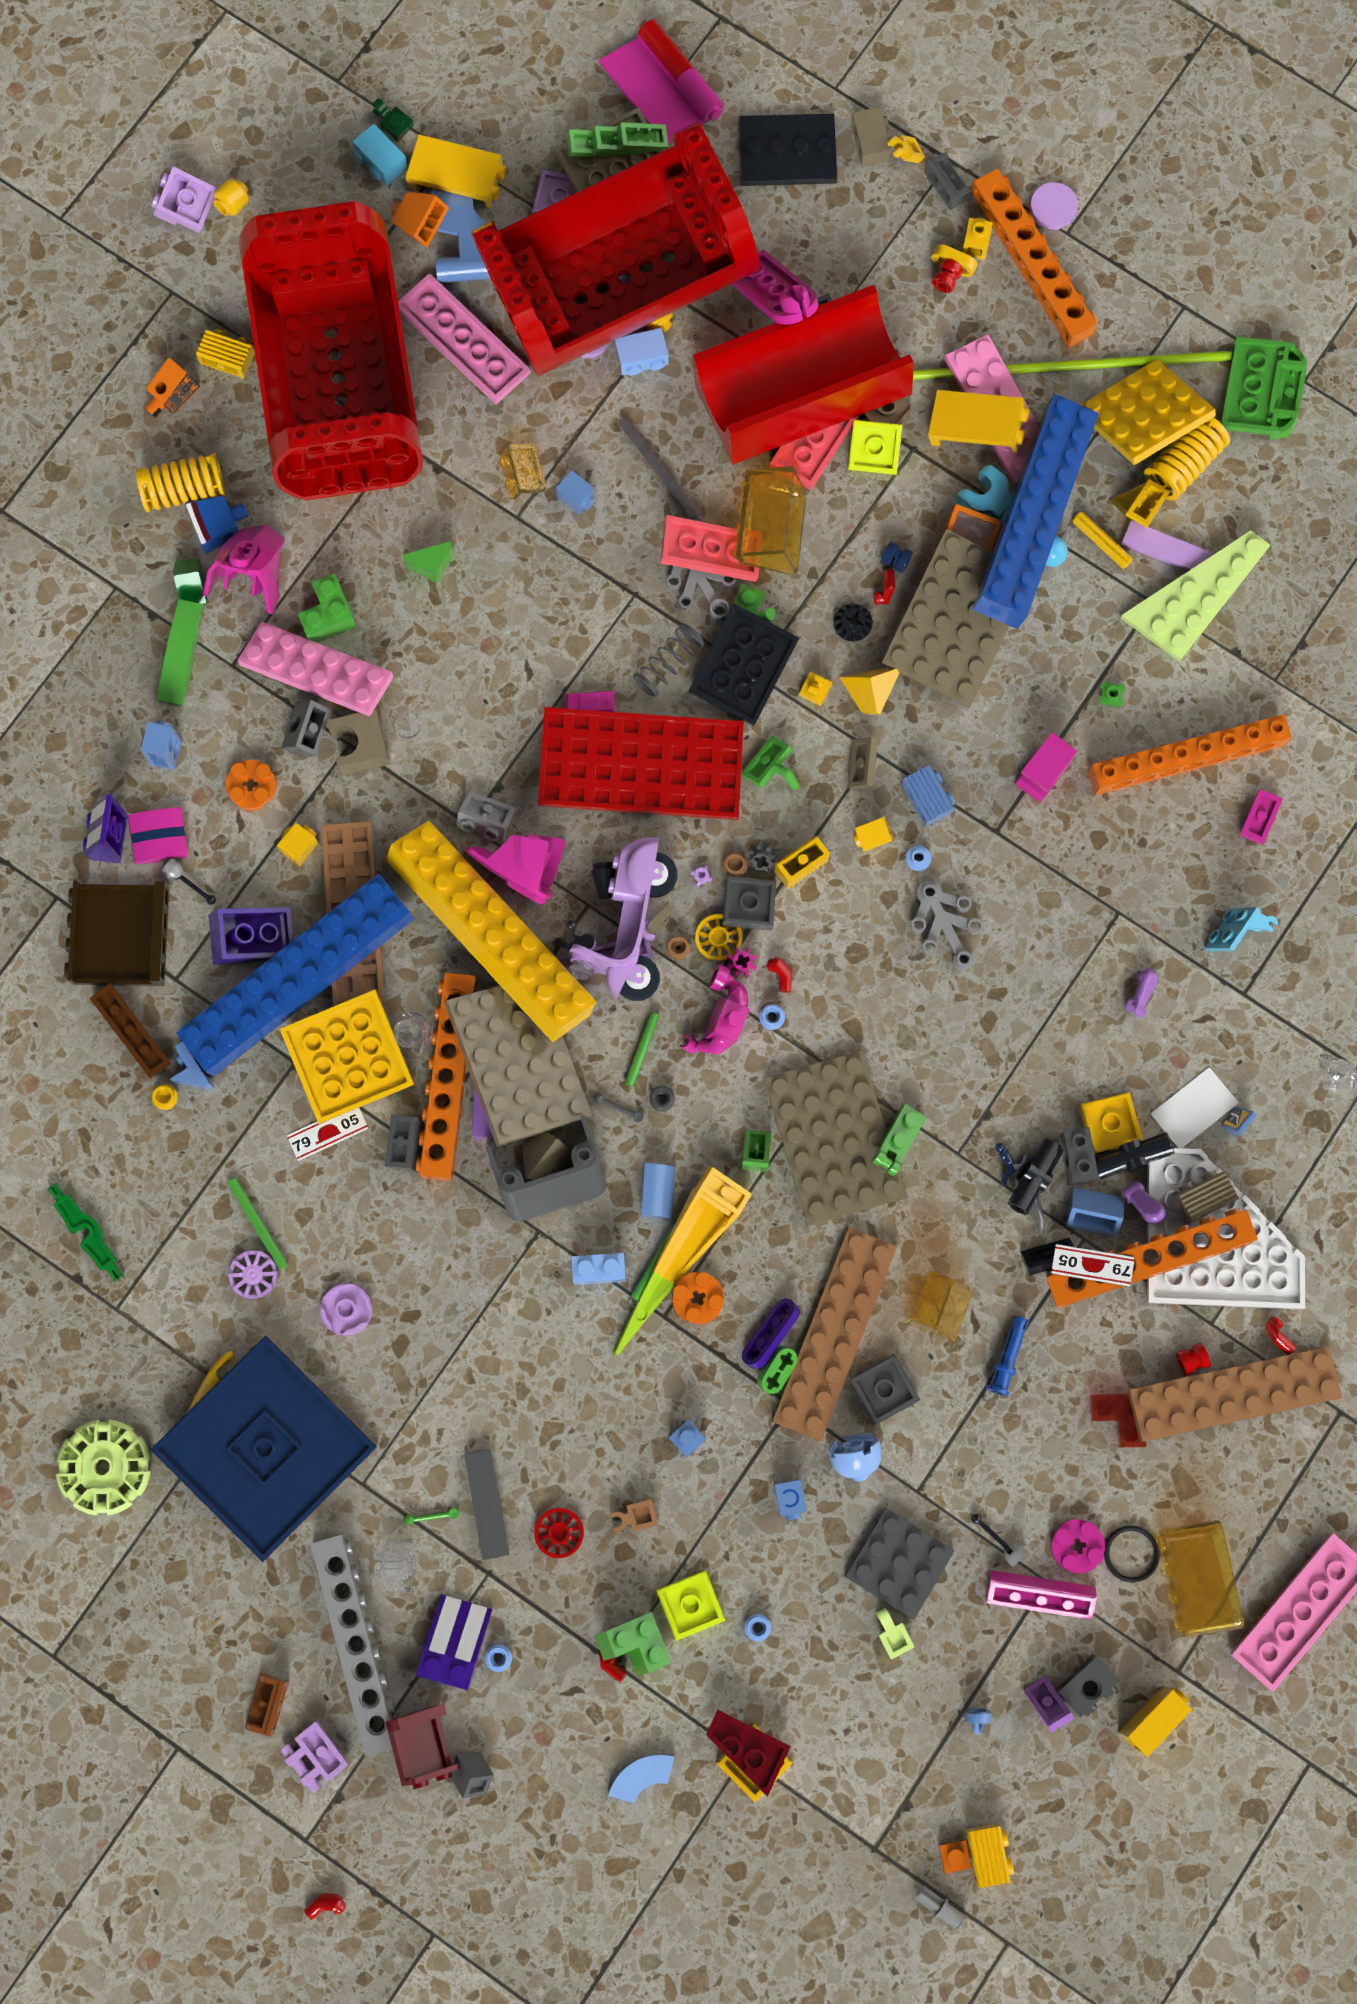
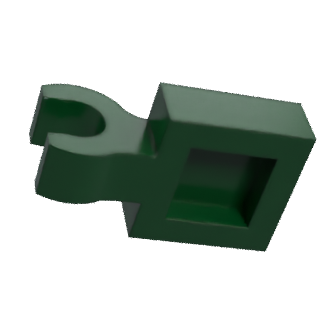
M379 98L372 104V107L375 108L373 113L382 119L380 127L396 141L399 142L414 126V121L396 106L390 111L387 105Z

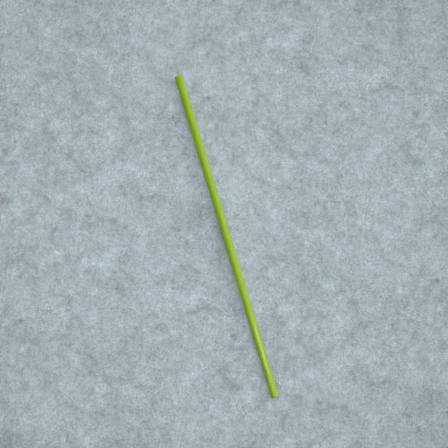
M1232 351L1005 364L1010 374L1146 366L1157 359L1164 365L1231 361ZM950 368L913 370V380L955 378Z

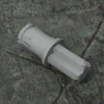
M921 1886L918 1889L915 1899L932 1911L935 1918L940 1917L955 1928L957 1932L963 1927L967 1916L951 1906L947 1898L942 1899L926 1886Z

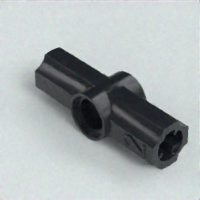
M1167 1132L1142 1141L1133 1140L1120 1145L1117 1150L1095 1157L1097 1172L1102 1180L1125 1171H1137L1147 1167L1150 1162L1174 1155L1175 1151Z
M1047 1138L1043 1139L1032 1160L1023 1167L1018 1177L1020 1181L1007 1203L1013 1211L1028 1215L1038 1196L1049 1186L1053 1179L1052 1171L1064 1152L1059 1143Z

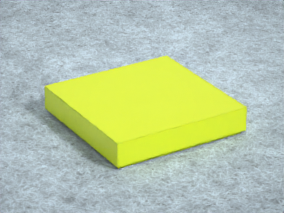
M853 420L848 470L897 475L902 425Z
M706 1570L656 1590L676 1641L725 1621Z

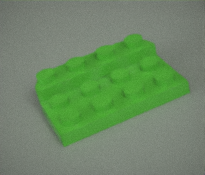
M1245 337L1236 338L1221 424L1227 431L1270 435L1272 440L1290 436L1298 422L1307 368V359L1300 350L1295 348V344L1285 341Z

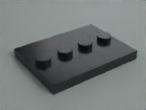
M834 113L739 117L742 186L837 184Z
M733 603L688 693L754 727L799 637Z

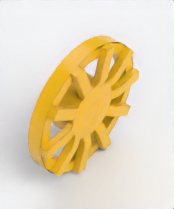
M714 914L703 919L695 933V943L699 952L712 961L728 960V955H736L735 949L732 951L727 943L737 945L736 947L739 949L742 945L743 937L740 927H735L736 930L731 932L727 931L729 926L720 927L719 919L723 920V914ZM716 920V927L712 928L708 922ZM704 925L710 931L709 934L700 932ZM738 933V941L729 939V936ZM699 936L709 938V940L700 943ZM709 944L712 945L708 952L702 948ZM724 947L729 954L722 956L721 948ZM715 948L718 949V956L711 955Z

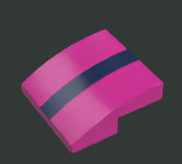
M181 807L150 810L127 816L134 864L159 863L165 859L187 858L188 851Z

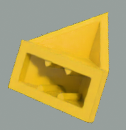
M1149 479L1146 483L1109 499V501L1125 516L1147 528L1152 523L1170 491Z
M881 668L839 678L863 714L880 715L900 672L898 669Z

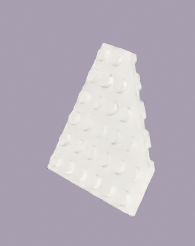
M1174 1148V1155L1149 1163L1147 1166V1194L1164 1206L1166 1215L1158 1226L1147 1222V1243H1150V1237L1162 1233L1165 1234V1237L1175 1234V1229L1185 1225H1189L1190 1228L1200 1226L1199 1221L1212 1216L1215 1217V1220L1226 1217L1225 1212L1235 1208H1240V1211H1248L1258 1241L1147 1279V1303L1305 1309V1256L1286 1239V1236L1272 1222L1266 1219L1260 1212V1209L1246 1195H1243L1230 1179L1229 1181L1239 1199L1188 1224L1174 1197L1180 1193L1178 1188L1191 1181L1194 1186L1203 1182L1201 1176L1213 1170L1217 1174L1223 1172L1208 1159V1156L1201 1149ZM1227 1225L1219 1227L1218 1233L1222 1238L1228 1239L1233 1236L1231 1227ZM1196 1234L1193 1237V1242L1198 1247H1205L1208 1244V1239L1204 1234ZM1172 1242L1168 1245V1251L1172 1255L1178 1256L1182 1254L1183 1247L1178 1242ZM1147 1251V1263H1156L1158 1255L1154 1251Z

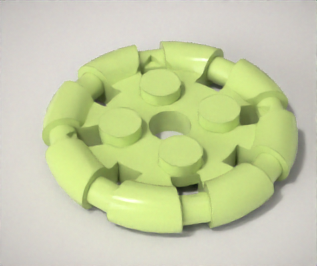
M98 1419L81 1425L74 1430L75 1434L70 1439L66 1438L57 1456L58 1474H56L61 1493L65 1499L69 1498L74 1503L73 1507L90 1515L98 1516L99 1513L113 1515L133 1505L132 1501L138 1495L141 1496L150 1479L151 1471H148V1461H151V1457L144 1439L141 1436L138 1437L133 1432L134 1428L121 1421L109 1419L108 1422H100ZM107 1432V1441H99L100 1433ZM124 1439L131 1444L126 1450L119 1445ZM83 1440L88 1446L81 1452L77 1445ZM102 1459L108 1461L110 1465L109 1471L105 1475H100L96 1470L97 1463ZM130 1461H138V1472H130ZM69 1463H76V1473H69ZM126 1483L130 1489L123 1494L119 1488L123 1487ZM80 1484L87 1489L82 1495L76 1490ZM98 1494H107V1502H99Z

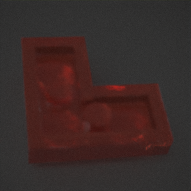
M1128 1394L1090 1395L1091 1421H1117L1118 1448L1146 1447V1441L1140 1442Z

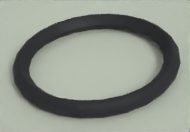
M1131 1525L1118 1528L1109 1536L1105 1544L1104 1559L1107 1568L1115 1577L1124 1582L1136 1583L1146 1580L1155 1572L1159 1564L1160 1551L1157 1541L1151 1533L1141 1527ZM1127 1531L1143 1534L1149 1539L1154 1549L1152 1566L1145 1574L1138 1577H1127L1120 1574L1113 1567L1110 1560L1109 1552L1113 1540L1121 1533Z

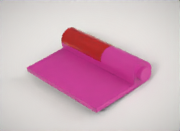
M651 19L641 26L636 39L599 59V64L635 109L640 108L648 124H666L668 145L674 142L673 134L695 122H699L702 126L710 120L718 119L723 113V102L655 19Z

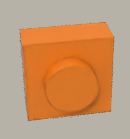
M965 1839L938 1844L945 1874L971 1868Z

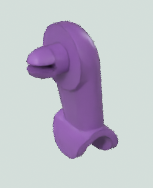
M1151 968L1137 971L1139 974H1135V978L1138 980L1137 991L1134 998H1130L1125 1005L1126 1011L1134 1012L1140 1018L1146 1015L1144 1007L1158 981L1156 971Z
M1140 1182L1131 1183L1122 1190L1126 1196L1127 1203H1132L1142 1214L1145 1221L1155 1226L1160 1224V1221L1166 1215L1165 1208L1160 1202L1145 1192Z

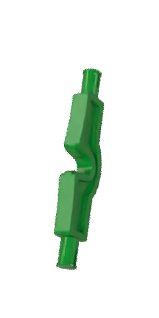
M57 1183L51 1185L52 1187H49L47 1190L56 1200L54 1207L63 1218L69 1231L76 1234L85 1228L89 1229V1235L80 1243L81 1248L93 1259L100 1270H107L114 1282L119 1281V1278H123L124 1275L115 1265L118 1260L104 1242V1234L99 1223L94 1218L84 1214L71 1195H64Z

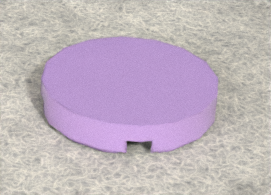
M1051 182L1043 184L1036 189L1030 201V213L1035 218L1034 221L1039 226L1049 230H1059L1071 224L1078 210L1076 194L1070 187L1062 183Z
M343 1283L335 1285L326 1292L320 1305V1315L323 1323L329 1330L338 1335L349 1336L359 1333L367 1326L372 1317L373 1307L370 1297L365 1290L354 1284Z

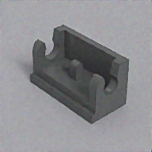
M944 152L933 159L927 160L925 175L947 207L952 210L971 199L973 194L970 186L966 187L949 163L948 154Z
M391 1115L385 1167L399 1171L404 1169L410 1172H418L416 1171V1162L421 1152L419 1139L420 1132L424 1128V1121L417 1117Z

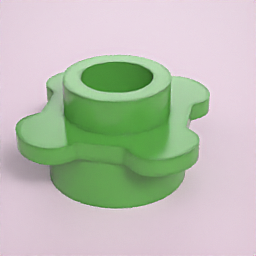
M1109 681L1103 682L1099 702L1102 705L1121 707L1124 703L1122 696L1126 690L1125 686L1121 683L1115 685Z

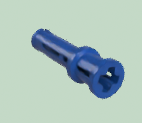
M1013 1315L999 1361L993 1365L994 1373L991 1383L986 1386L988 1391L1006 1397L1009 1396L1008 1387L1012 1376L1016 1374L1014 1365L1029 1320Z

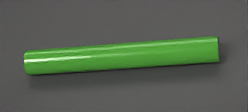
M650 1012L624 1082L628 1086L634 1087L660 1017L656 1013Z

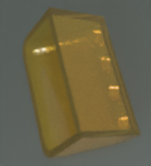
M793 466L746 470L745 480L742 481L743 500L739 503L741 517L740 523H737L736 526L738 541L734 546V557L743 565L784 574H795L799 569L806 506L805 488Z
M1206 1520L1160 1529V1536H1157L1159 1551L1164 1552L1166 1562L1162 1566L1165 1578L1170 1579L1172 1589L1168 1590L1171 1605H1175L1177 1616L1174 1617L1177 1632H1181L1182 1637L1244 1628L1243 1615L1221 1522L1219 1520Z

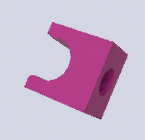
M1052 732L1021 772L1022 776L1015 785L1041 803L1070 766L1077 750Z

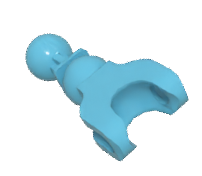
M985 465L979 471L978 478L979 482L987 490V493L977 495L968 489H962L955 495V504L1001 520L1000 527H1002L1013 496L1010 495L1008 490L1009 483L1007 477L992 465ZM1059 536L1055 537L1045 565L1047 567L1059 566L1067 558V544Z

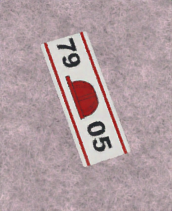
M357 1108L321 1124H318V1121L288 1134L287 1138L297 1160L300 1161L367 1130L368 1126L360 1108Z
M1057 1244L1052 1273L1130 1286L1134 1257Z

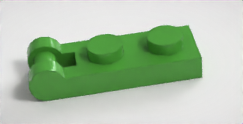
M906 1103L902 1105L871 1162L877 1166H883L888 1174L894 1176L899 1171L901 1163L926 1117ZM887 1153L893 1156L892 1160L887 1157Z

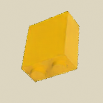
M1162 1686L1127 1722L1119 1733L1137 1752L1148 1757L1193 1710L1187 1704L1190 1700L1179 1689L1176 1690L1174 1687L1170 1689Z

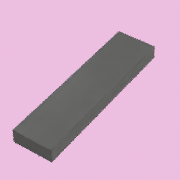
M491 1449L464 1454L482 1558L486 1560L510 1555Z

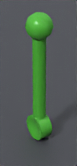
M452 1508L448 1512L415 1517L407 1515L404 1518V1522L406 1525H412L414 1522L444 1517L455 1519L459 1516V1510Z

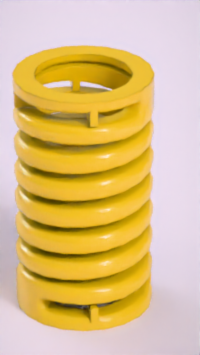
M1213 417L1170 443L1156 457L1154 462L1145 469V479L1147 481L1150 479L1162 486L1156 477L1157 475L1164 484L1162 487L1168 488L1173 492H1170L1166 499L1176 501L1186 491L1187 487L1193 483V480H1196L1199 474L1204 472L1205 467H1208L1211 461L1216 459L1217 455L1223 451V448L1230 444V436L1227 430ZM1211 427H1213L1215 430L1219 432L1221 438L1213 429H1211Z
M210 453L207 457L203 455L198 456L200 474L195 458L190 457L188 463L191 477L186 460L180 459L179 466L182 480L177 462L171 461L170 469L173 483L168 465L162 463L160 468L164 486L157 465L151 466L152 476L148 467L136 468L138 489L145 511L148 513L152 509L161 510L163 505L166 508H171L173 504L180 506L182 502L187 504L191 500L195 502L200 499L204 500L218 496L225 497L224 480L216 453Z

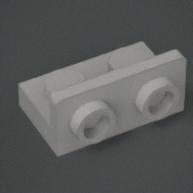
M469 791L458 811L456 827L467 833L486 838L489 841L503 844L506 831L515 815L516 808Z

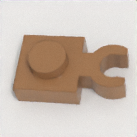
M652 1499L626 1505L627 1514L621 1512L610 1514V1518L620 1517L622 1520L621 1526L613 1528V1532H620L629 1524H631L633 1532L658 1525Z

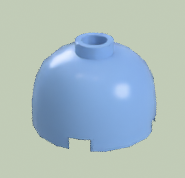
M859 1433L844 1437L847 1442L838 1445L836 1440L828 1446L831 1464L837 1473L843 1477L853 1478L854 1481H863L868 1479L869 1475L880 1465L882 1457L881 1444L878 1436L873 1439V1434Z

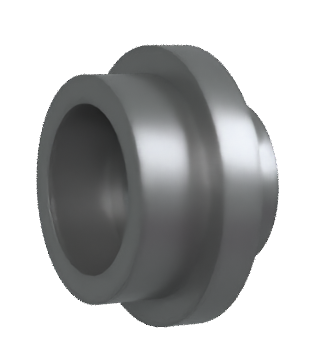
M658 1086L651 1091L649 1101L655 1110L665 1112L673 1107L675 1095L670 1088ZM660 1095L667 1097V1101L663 1104L657 1101Z

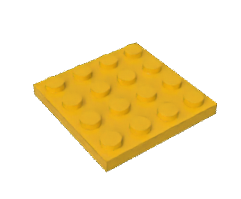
M1158 359L1081 404L1099 413L1094 429L1133 465L1216 416L1214 407Z
M372 990L280 1029L318 1124L415 1085L376 990Z

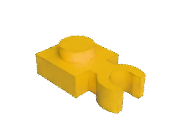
M894 136L887 143L888 146H892L896 150L892 153L893 156L901 157L904 161L920 163L925 158L914 137Z

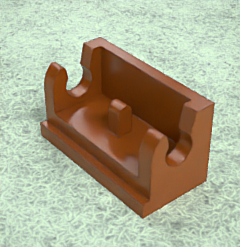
M260 1673L245 1725L246 1730L269 1737L275 1734L289 1684L288 1680Z

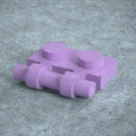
M315 1721L294 1738L301 1747L296 1752L290 1744L281 1749V1752L287 1758L285 1762L289 1767L292 1766L301 1777L299 1781L304 1787L307 1785L312 1793L321 1788V1785L315 1779L319 1774L328 1782L350 1764L318 1721ZM305 1754L315 1766L311 1771L300 1759Z

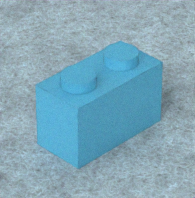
M375 124L352 141L355 151L353 155L356 160L362 165L365 163L374 179L377 181L381 180L386 186L408 169L406 156Z

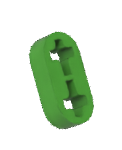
M787 1346L777 1347L757 1377V1383L762 1390L769 1394H775L782 1389L797 1364L796 1352ZM782 1354L789 1358L787 1362H782L780 1359ZM768 1377H773V1380H775L773 1385L766 1382Z

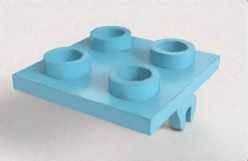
M1258 907L1232 908L1224 914L1223 922L1219 928L1209 936V942L1205 949L1207 951H1233L1247 930L1260 932L1261 929L1274 931L1269 922L1273 925H1278V921L1274 916L1261 914V910Z

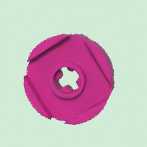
M1082 1519L1065 1521L1060 1524L1051 1539L1050 1546L1054 1560L1070 1572H1089L1096 1568L1104 1558L1105 1542L1103 1535L1091 1522ZM1076 1538L1085 1544L1080 1554L1076 1550L1071 1549V1545L1074 1544V1539Z

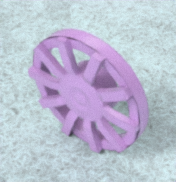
M257 1250L243 1252L231 1263L228 1273L229 1283L232 1289L243 1298L253 1300L263 1298L274 1289L277 1283V1266L274 1260L264 1252ZM249 1255H256L254 1264H251ZM260 1256L267 1259L265 1263L258 1266ZM244 1257L247 1263L246 1267L239 1263ZM271 1264L273 1272H264L263 1269ZM235 1266L243 1270L242 1273H233ZM264 1276H273L271 1284L263 1280ZM233 1277H243V1280L235 1285ZM247 1283L245 1293L241 1292L238 1288ZM260 1283L268 1287L262 1293L259 1288ZM251 1286L255 1287L256 1295H249Z

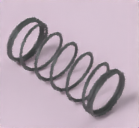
M681 623L679 628H676L675 634L677 639L667 638L666 643L669 649L665 647L658 648L659 658L649 657L648 662L651 668L641 666L640 674L634 673L633 680L649 696L656 697L659 691L644 677L642 673L643 668L652 671L664 684H668V681L653 668L651 659L662 662L670 672L677 675V672L663 660L659 652L660 649L672 653L682 665H686V662L673 652L668 640L677 641L689 654L695 656L692 649L680 640L677 634L678 630L696 647L702 648L704 646L703 638L688 624ZM640 680H642L652 691H650L646 686H644V684Z

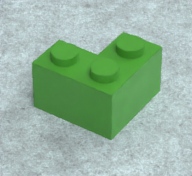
M335 573L312 582L320 605L298 613L308 640L318 643L355 628L354 618Z
M652 1612L637 1616L594 1635L604 1661L628 1653L636 1676L651 1673L671 1664Z

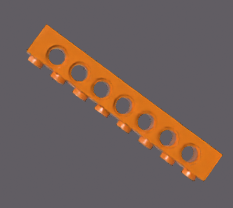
M996 169L974 180L971 191L973 198L987 220L993 222L992 228L1067 347L1069 348L1092 336L1097 326L1096 316L1085 306L1082 294L1075 290L1070 275L1061 268L1056 253L1051 252L1047 246L1044 234L1038 232L1032 215L1026 213L1020 196L1018 194L1015 195L1012 191L1007 176L1002 175L1000 170ZM995 197H1000L1003 200H996ZM1007 216L1014 217L1015 220H1010ZM1022 235L1027 237L1028 239H1021L1019 238V236ZM1031 255H1037V256H1039L1040 258H1039V259H1035V258H1032ZM1048 274L1052 276V278H1046L1043 275ZM1055 294H1062L1064 298H1059ZM1068 313H1073V314H1075L1077 317H1076V318L1070 317V316L1068 315Z
M1283 714L1092 764L1088 775L1096 796L1286 746L1291 740L1292 735L1286 716Z
M445 973L444 980L439 981L438 995H442L441 1005L437 1004L435 1010V1020H439L438 1030L434 1029L432 1035V1045H436L435 1055H430L429 1070H433L432 1079L427 1080L426 1095H429V1103L424 1105L422 1120L426 1121L425 1131L421 1130L419 1146H423L422 1156H418L416 1162V1171H420V1176L424 1179L453 1182L467 1064L455 1031L449 1032L446 1030V1025L451 1020L444 1003L453 996L461 997L475 993L477 979L476 976ZM454 1046L456 1048L455 1054L452 1057L443 1056L445 1047ZM451 1071L453 1073L452 1079L449 1082H441L439 1077L442 1072ZM441 1096L450 1098L448 1106L444 1108L436 1105L437 1099ZM438 1121L447 1123L446 1130L442 1133H435L433 1131V1126ZM436 1146L442 1147L444 1152L440 1158L433 1159L430 1157L432 1148Z
M1235 1208L1225 1212L1226 1217L1215 1220V1217L1212 1216L1199 1221L1200 1226L1190 1228L1189 1225H1185L1175 1229V1234L1165 1237V1234L1162 1233L1150 1237V1243L1140 1245V1242H1135L1124 1246L1126 1251L1117 1254L1134 1257L1131 1284L1256 1243L1258 1237L1248 1211H1240V1208ZM1223 1225L1231 1227L1233 1236L1228 1239L1222 1238L1218 1233L1219 1227ZM1196 1234H1204L1207 1237L1208 1244L1205 1247H1198L1194 1244L1193 1237ZM1172 1242L1180 1243L1183 1247L1182 1254L1178 1256L1172 1255L1168 1251V1245ZM1114 1250L1106 1252L1116 1254ZM1146 1251H1154L1158 1255V1261L1154 1264L1146 1263L1143 1259V1254ZM1050 1271L1051 1276L1046 1277L1057 1309L1125 1287L1124 1285L1083 1279L1084 1283L1080 1289H1072L1068 1285V1280L1071 1276L1053 1274Z

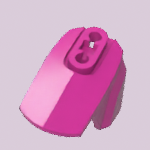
M268 525L240 529L221 547L215 561L209 567L203 596L208 597L216 581L224 575V589H228L230 580L236 578L238 572L249 575L251 578V596H255L263 591L267 612L273 614L280 597L278 591L279 563L284 539Z
M511 835L495 853L490 852L484 847H466L464 852L502 880H506L505 884L512 889L544 905L547 899H552L554 896L551 886L555 879L566 842L562 838L543 835Z

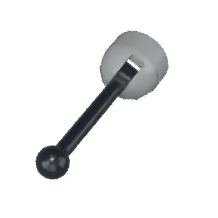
M174 858L168 861L161 871L162 876L171 881L180 879L204 897L207 904H215V896L208 895L182 875L183 868Z
M977 1513L972 1515L971 1521L974 1524H979L1005 1549L1004 1558L1012 1567L1027 1553L1019 1544L1013 1543L1008 1545L982 1521L981 1515Z

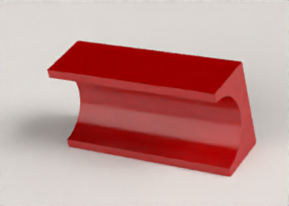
M874 285L822 304L808 318L802 313L803 320L794 324L773 323L692 355L695 388L732 465L912 395L914 361L910 354L901 358L892 345L882 319L878 292Z

